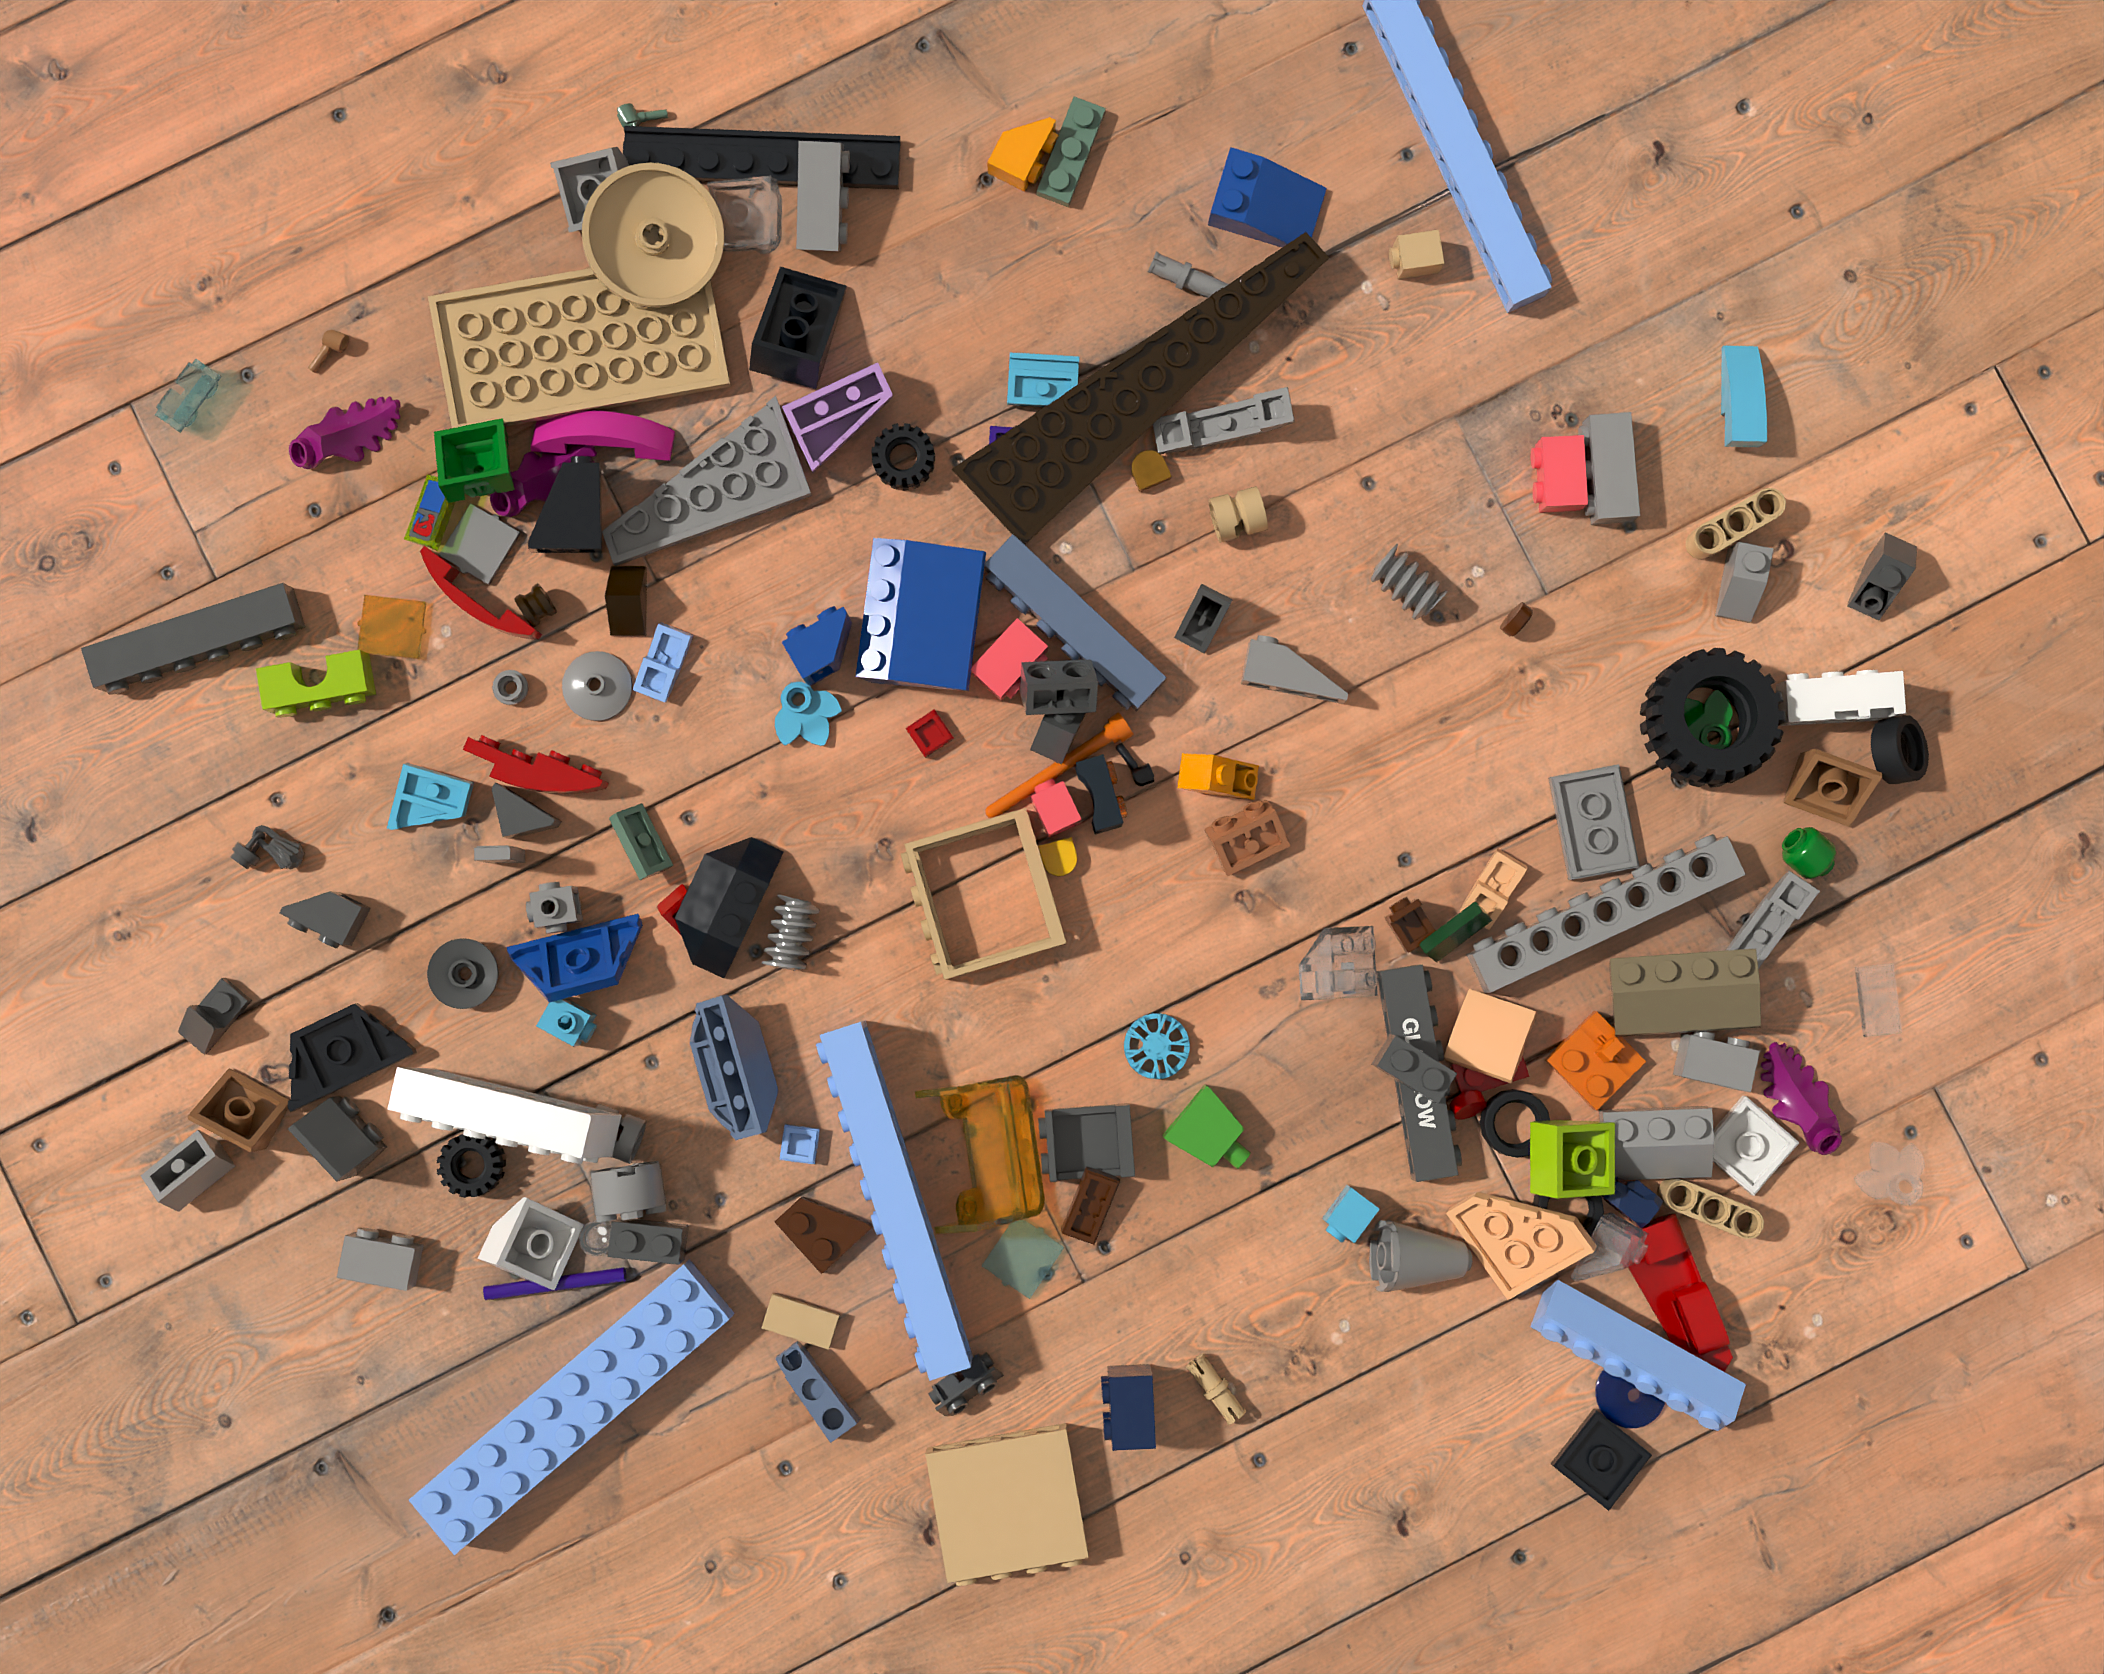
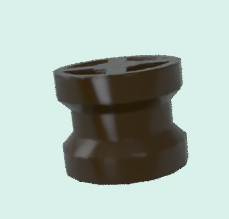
M539 583L532 586L531 592L528 594H520L514 598L517 606L532 627L539 625L541 618L546 615L553 616L557 613L554 604Z

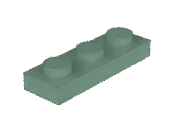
M1073 96L1059 132V137L1056 140L1038 186L1037 196L1069 208L1105 116L1106 108Z

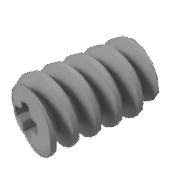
M1396 544L1374 568L1371 581L1376 582L1384 578L1381 590L1385 592L1395 588L1391 599L1396 601L1404 597L1402 609L1405 611L1414 606L1415 611L1412 618L1416 620L1426 616L1449 590L1437 594L1436 591L1440 582L1436 580L1427 585L1426 581L1429 572L1425 571L1416 575L1419 563L1416 561L1406 566L1405 563L1409 554L1405 552L1395 556L1398 544Z
M777 895L778 898L786 902V905L775 906L774 911L783 917L782 919L771 920V925L779 929V932L768 934V939L775 942L776 946L765 948L764 952L772 956L773 960L762 961V964L793 971L806 969L807 964L798 959V957L809 955L810 950L801 944L802 942L813 941V936L805 932V929L815 928L817 923L808 918V915L818 914L820 909L809 901Z

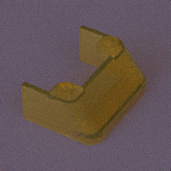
M1019 1075L1004 1076L915 1091L916 1098L940 1096V1103L944 1114L952 1120H963L972 1188L963 1190L957 1198L956 1212L958 1221L934 1227L935 1234L977 1232L1034 1217L1042 1212L1045 1195L1029 1087L1023 1077Z

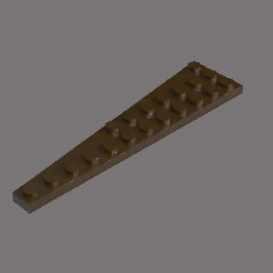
M1307 232L1303 233L1267 257L1263 262L1254 266L1239 278L1095 372L1088 379L1007 431L1000 438L952 468V471L1001 524L1026 545L1328 261L1330 257Z

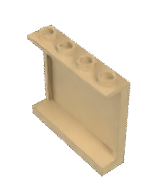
M1066 1423L927 1447L925 1456L947 1583L956 1582L957 1586H966L976 1583L979 1577L991 1575V1579L999 1580L1012 1576V1571L1026 1569L1027 1573H1038L1047 1570V1565L1061 1563L1062 1567H1072L1081 1564L1082 1559L1089 1558Z

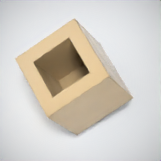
M1439 230L1397 236L1393 248H1389V261L1391 268L1397 269L1398 279L1437 274L1441 271L1444 265Z

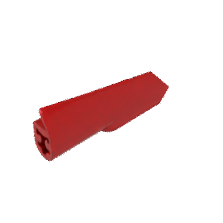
M1675 1213L1663 1215L1652 1219L1643 1228L1635 1226L1613 1236V1243L1671 1343L1725 1372L1733 1359L1728 1346L1730 1341L1712 1294L1705 1281L1703 1282L1677 1215Z

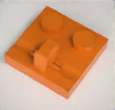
M1593 1011L1545 1059L1595 1111L1646 1063L1622 1036H1615V1029L1597 1011Z

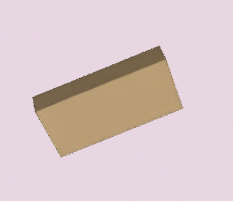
M773 1293L761 1328L829 1350L840 1314Z

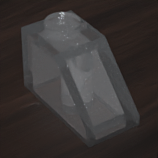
M1612 1212L1601 1216L1591 1236L1597 1247L1593 1253L1578 1261L1570 1278L1577 1282L1623 1270L1633 1265V1263L1639 1264L1648 1249V1245L1644 1244L1649 1233Z

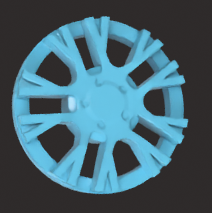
M1161 1013L1147 1014L1137 1019L1128 1029L1124 1039V1053L1129 1065L1138 1074L1150 1079H1164L1176 1074L1186 1063L1190 1051L1189 1037L1182 1024L1175 1018ZM1147 1020H1158L1157 1031L1150 1032L1148 1030ZM1165 1020L1171 1022L1166 1034L1160 1033ZM1138 1026L1148 1033L1145 1039L1135 1031ZM1178 1028L1183 1038L1175 1042L1170 1041V1033ZM1131 1037L1142 1041L1143 1045L1140 1049H1130ZM1171 1045L1184 1046V1051H1171ZM1144 1051L1146 1056L1134 1062L1132 1057ZM1170 1054L1180 1059L1174 1068L1167 1063V1056ZM1147 1059H1152L1154 1062L1152 1073L1141 1069ZM1163 1059L1166 1072L1159 1073L1157 1060Z

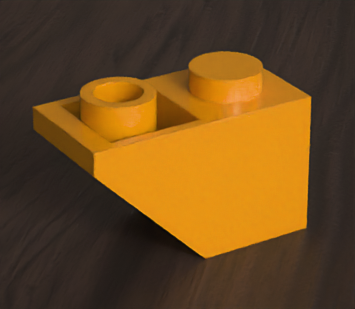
M1048 117L1004 131L987 162L988 174L1025 192L1030 182L1035 184L1043 169L1040 161L1045 152L1049 154L1052 152L1059 137V134L1056 133V120Z
M1182 753L1177 788L1203 794L1255 800L1259 765L1217 755Z

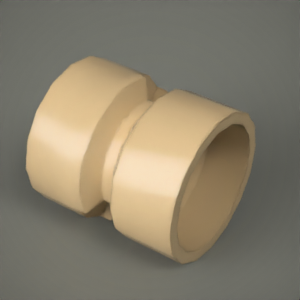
M1257 486L1238 491L1234 498L1225 494L1208 500L1213 527L1220 543L1239 538L1240 533L1243 531L1248 535L1268 530L1265 507Z

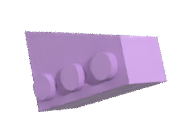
M877 362L782 406L812 473L892 399L893 394Z

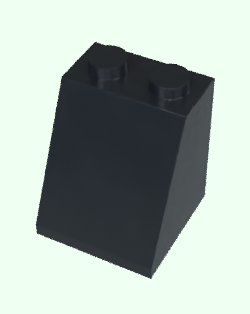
M572 456L571 463H562L528 540V549L531 553H602L601 468L599 463H593L592 457Z

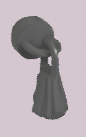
M261 825L254 829L252 838L246 845L239 842L235 844L232 848L234 853L230 857L244 868L249 869L251 865L256 866L261 858L255 852L261 846L272 856L280 869L291 870L301 865L305 852H303L300 843L285 839L269 827ZM265 833L273 838L269 844L264 841Z

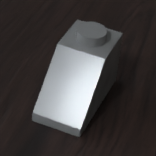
M1738 542L1727 549L1715 613L1716 617L1747 623L1752 621L1768 582L1774 548Z

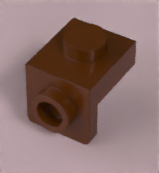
M1408 897L1391 905L1389 909L1392 913L1384 917L1406 953H1410L1420 947V942L1436 931L1421 908V901L1414 899L1410 902Z

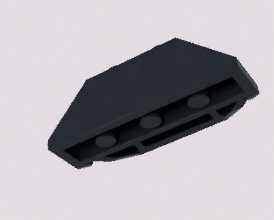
M750 837L704 854L675 916V921L693 965L721 978H725L784 851Z

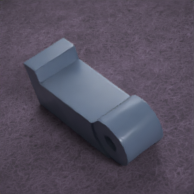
M799 1341L776 1356V1361L785 1374L786 1380L830 1443L861 1420L854 1409L848 1406L816 1364L808 1350Z

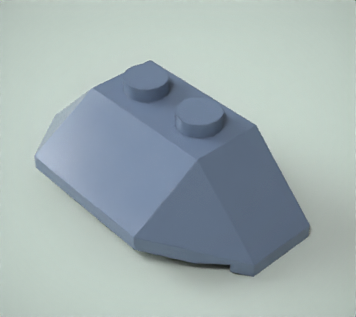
M727 994L697 1003L695 1007L697 1014L692 1025L690 1046L709 1111L722 1126L731 1132L730 1135L735 1140L766 1132L778 1094V1086L759 1022Z

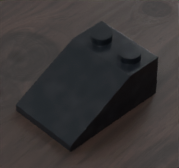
M780 266L752 342L749 370L817 389L847 286Z

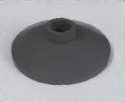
M466 938L454 939L440 946L432 955L427 970L428 983L432 993L440 1002L456 1009L473 1008L485 1002L494 992L499 976L498 964L493 953L484 944ZM464 967H468L472 972L468 980H463L460 975Z

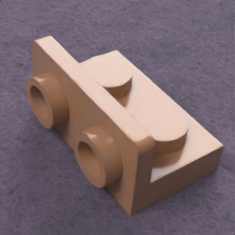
M1267 800L1252 802L1246 805L1243 811L1232 816L1220 817L1211 826L1204 829L1227 876L1290 847L1277 812Z

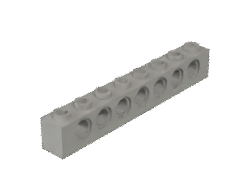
M1714 834L1706 836L1694 842L1697 847L1696 849L1684 853L1682 848L1663 856L1665 863L1655 868L1652 867L1651 863L1643 865L1631 871L1633 878L1621 883L1619 878L1613 879L1600 885L1599 887L1602 892L1592 897H1589L1587 892L1568 900L1570 907L1558 912L1556 907H1553L1536 915L1538 922L1527 927L1524 922H1520L1505 929L1504 931L1507 936L1497 941H1494L1491 936L1473 944L1475 951L1466 955L1484 993L1496 991L1746 875L1728 836L1717 839ZM1696 858L1701 859L1706 867L1702 877L1696 876L1692 870V864ZM1664 873L1670 874L1674 879V887L1670 892L1665 891L1660 884V879ZM1633 887L1638 888L1643 896L1641 904L1637 907L1633 906L1628 899L1629 891ZM1601 902L1607 903L1611 909V916L1605 922L1600 920L1596 913L1597 906ZM1570 916L1576 918L1580 925L1579 931L1575 936H1570L1565 931V921ZM1538 931L1545 933L1548 938L1547 947L1542 951L1537 950L1533 945V936ZM1506 946H1511L1516 952V960L1510 966H1507L1501 960V951Z

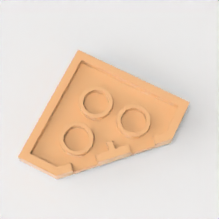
M1481 1192L1470 1195L1450 1207L1446 1212L1507 1300L1588 1256L1597 1247L1575 1216Z

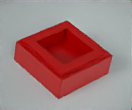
M935 709L905 728L925 758L954 739Z

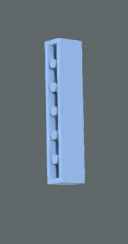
M1560 1280L1554 1282L1542 1293L1530 1327L1540 1332L1547 1340L1564 1345L1571 1349L1576 1356L1582 1359H1589L1603 1367L1608 1374L1625 1379L1645 1394H1652L1666 1402L1671 1409L1684 1412L1695 1418L1705 1428L1719 1431L1735 1421L1746 1386L1745 1383Z

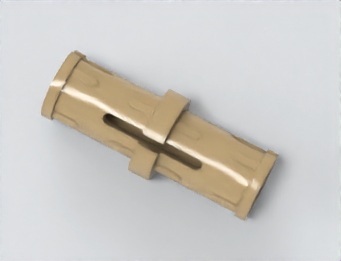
M1202 1353L1196 1357V1362L1194 1359L1186 1365V1368L1203 1388V1396L1206 1400H1212L1227 1424L1230 1425L1236 1421V1416L1238 1419L1246 1413V1409L1241 1406L1227 1387L1229 1382L1226 1378H1221L1205 1354Z

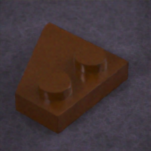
M804 1197L799 1198L774 1221L821 1274L873 1227L869 1222L843 1214V1212L819 1205L817 1202Z

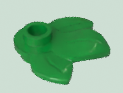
M1715 690L1704 704L1700 701L1686 698L1684 717L1691 734L1708 747L1714 749L1728 748L1732 742V734L1728 725L1733 711L1726 696L1721 691ZM1711 731L1719 735V742L1715 745L1710 744L1707 740V735Z

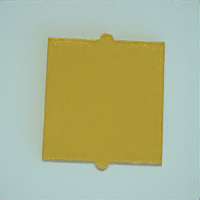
M364 595L362 617L357 622V625L360 626L357 650L360 649L369 654L419 659L422 634L426 633V628L423 627L426 602Z

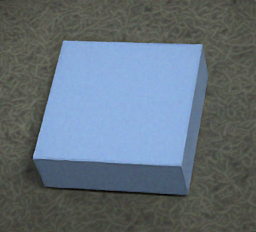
M785 1124L779 1160L815 1164L820 1129Z

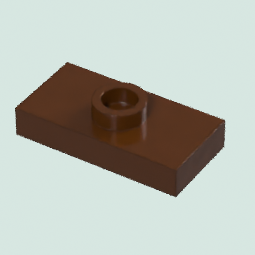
M1086 1166L1061 1227V1233L1095 1245L1119 1186V1177Z

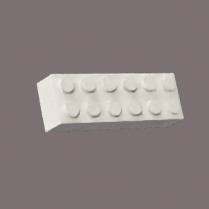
M397 1067L388 1104V1110L400 1112V1119L416 1123H421L422 1120L432 1122L431 1127L447 1131H453V1128L464 1130L463 1135L479 1139H485V1136L496 1138L495 1143L504 1146H529V1152L541 1155H550V1153L561 1154V1160L582 1164L583 1161L597 1163L598 1158L612 1157L621 1119L620 1114L433 1068Z

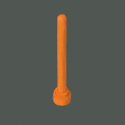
M1119 712L1107 719L1109 723L1103 726L1105 730L1068 753L1062 764L1054 762L990 804L985 810L986 816L993 818L1001 815L1035 792L1034 787L1050 779L1057 778L1074 767L1076 762L1086 759L1112 741L1114 744L1120 740L1123 743L1134 736L1132 730Z

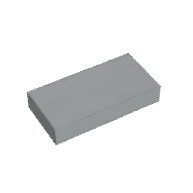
M509 845L476 846L474 848V860L485 863H525V850Z

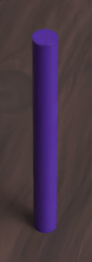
M621 1267L563 1275L560 1277L555 1290L548 1289L529 1280L484 1286L483 1295L485 1300L624 1282L627 1279L626 1269Z

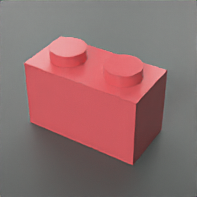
M1584 435L1542 437L1535 444V448L1531 449L1532 469H1537V482L1533 483L1534 503H1539V513L1581 511L1588 505Z
M1017 618L972 666L971 674L1000 701L1006 696L1012 699L1020 691L1021 662L1047 661L1049 658L1045 654L1048 652V646Z
M1050 779L1034 787L1036 794L1031 796V801L1049 838L1081 823L1082 819L1064 781L1056 784L1054 779Z

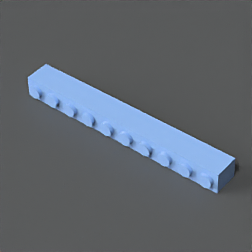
M1364 0L1362 7L1506 312H1512L1545 297L1551 289L1552 277L1550 271L1545 264H1540L1535 253L1537 252L1536 242L1531 233L1526 234L1523 228L1521 210L1516 202H1511L1506 192L1508 189L1506 178L1500 170L1496 171L1491 160L1493 159L1492 149L1488 141L1482 140L1479 135L1477 117L1472 109H1467L1462 99L1464 97L1462 85L1457 78L1453 79L1448 69V56L1443 47L1438 48L1433 37L1435 35L1433 24L1428 16H1423L1418 6L1420 5V0Z

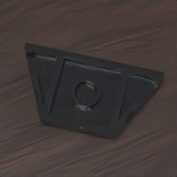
M359 1003L350 1005L290 1034V1052L292 1053V1061L289 1064L291 1100H288V1109L290 1112L296 1111L416 1054L417 1051L411 1044Z

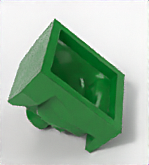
M503 418L434 432L438 486L448 503L465 500V494L473 498L475 496L493 494L495 491L502 493L515 490L508 454V434Z

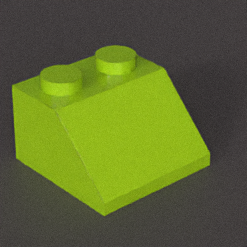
M1571 1120L1530 1122V1193L1557 1199L1615 1194V1123Z

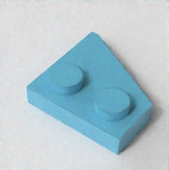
M410 763L403 764L387 829L394 830L466 816L474 782Z

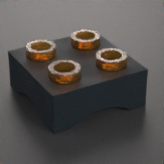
M1104 754L1076 762L1077 767L1075 769L1078 780L1085 785L1092 798L1094 812L1091 824L1094 834L1122 827L1124 823L1122 818H1126L1128 812L1123 796H1116L1113 785L1117 784L1118 779L1113 762H1106Z

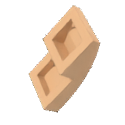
M1497 848L1472 887L1459 912L1463 911L1473 902L1478 903L1493 920L1485 926L1486 929L1490 930L1507 905L1509 896L1527 871V866Z

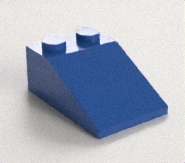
M1230 147L1210 212L1208 226L1278 247H1284L1305 232L1312 238L1327 188L1265 157Z

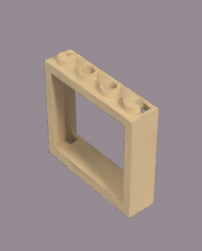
M1026 808L904 844L906 852L901 853L903 866L906 874L913 872L916 886L910 888L916 907L923 906L926 919L920 921L926 941L933 940L936 953L930 955L932 964L934 965L936 975L942 973L944 980L1066 944ZM1016 824L1050 937L953 966L919 853Z

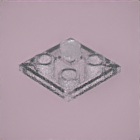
M1373 926L1334 927L1322 930L1299 964L1301 1000L1378 996V975L1375 960L1376 941Z

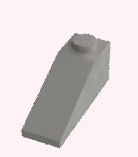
M1258 635L1257 640L1251 639L1248 643L1241 679L1242 685L1344 704L1347 701L1348 693L1287 646L1278 644L1277 638Z

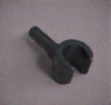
M1123 743L1115 747L1131 770L1136 785L1145 786L1154 782V774L1149 763L1138 767L1136 760H1134Z

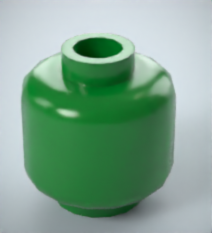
M1813 827L1794 829L1785 837L1782 843L1783 861L1805 879L1825 876L1835 865V845Z

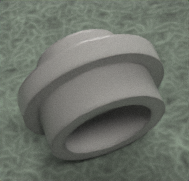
M515 670L503 671L493 681L492 689L494 696L503 704L516 705L527 696L528 682L521 673ZM509 682H515L517 685V689L513 694L506 692V685Z

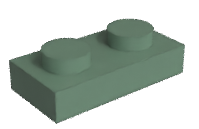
M642 803L616 812L609 817L639 880L663 872L673 866Z

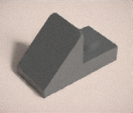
M221 978L199 1005H190L187 1008L178 1033L201 1053L206 1055L252 1000L228 979Z

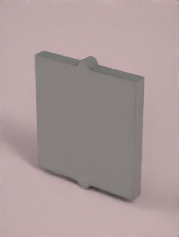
M470 503L439 556L460 567V571L463 574L470 573L490 585L521 533L500 521L498 515L494 514L491 516Z

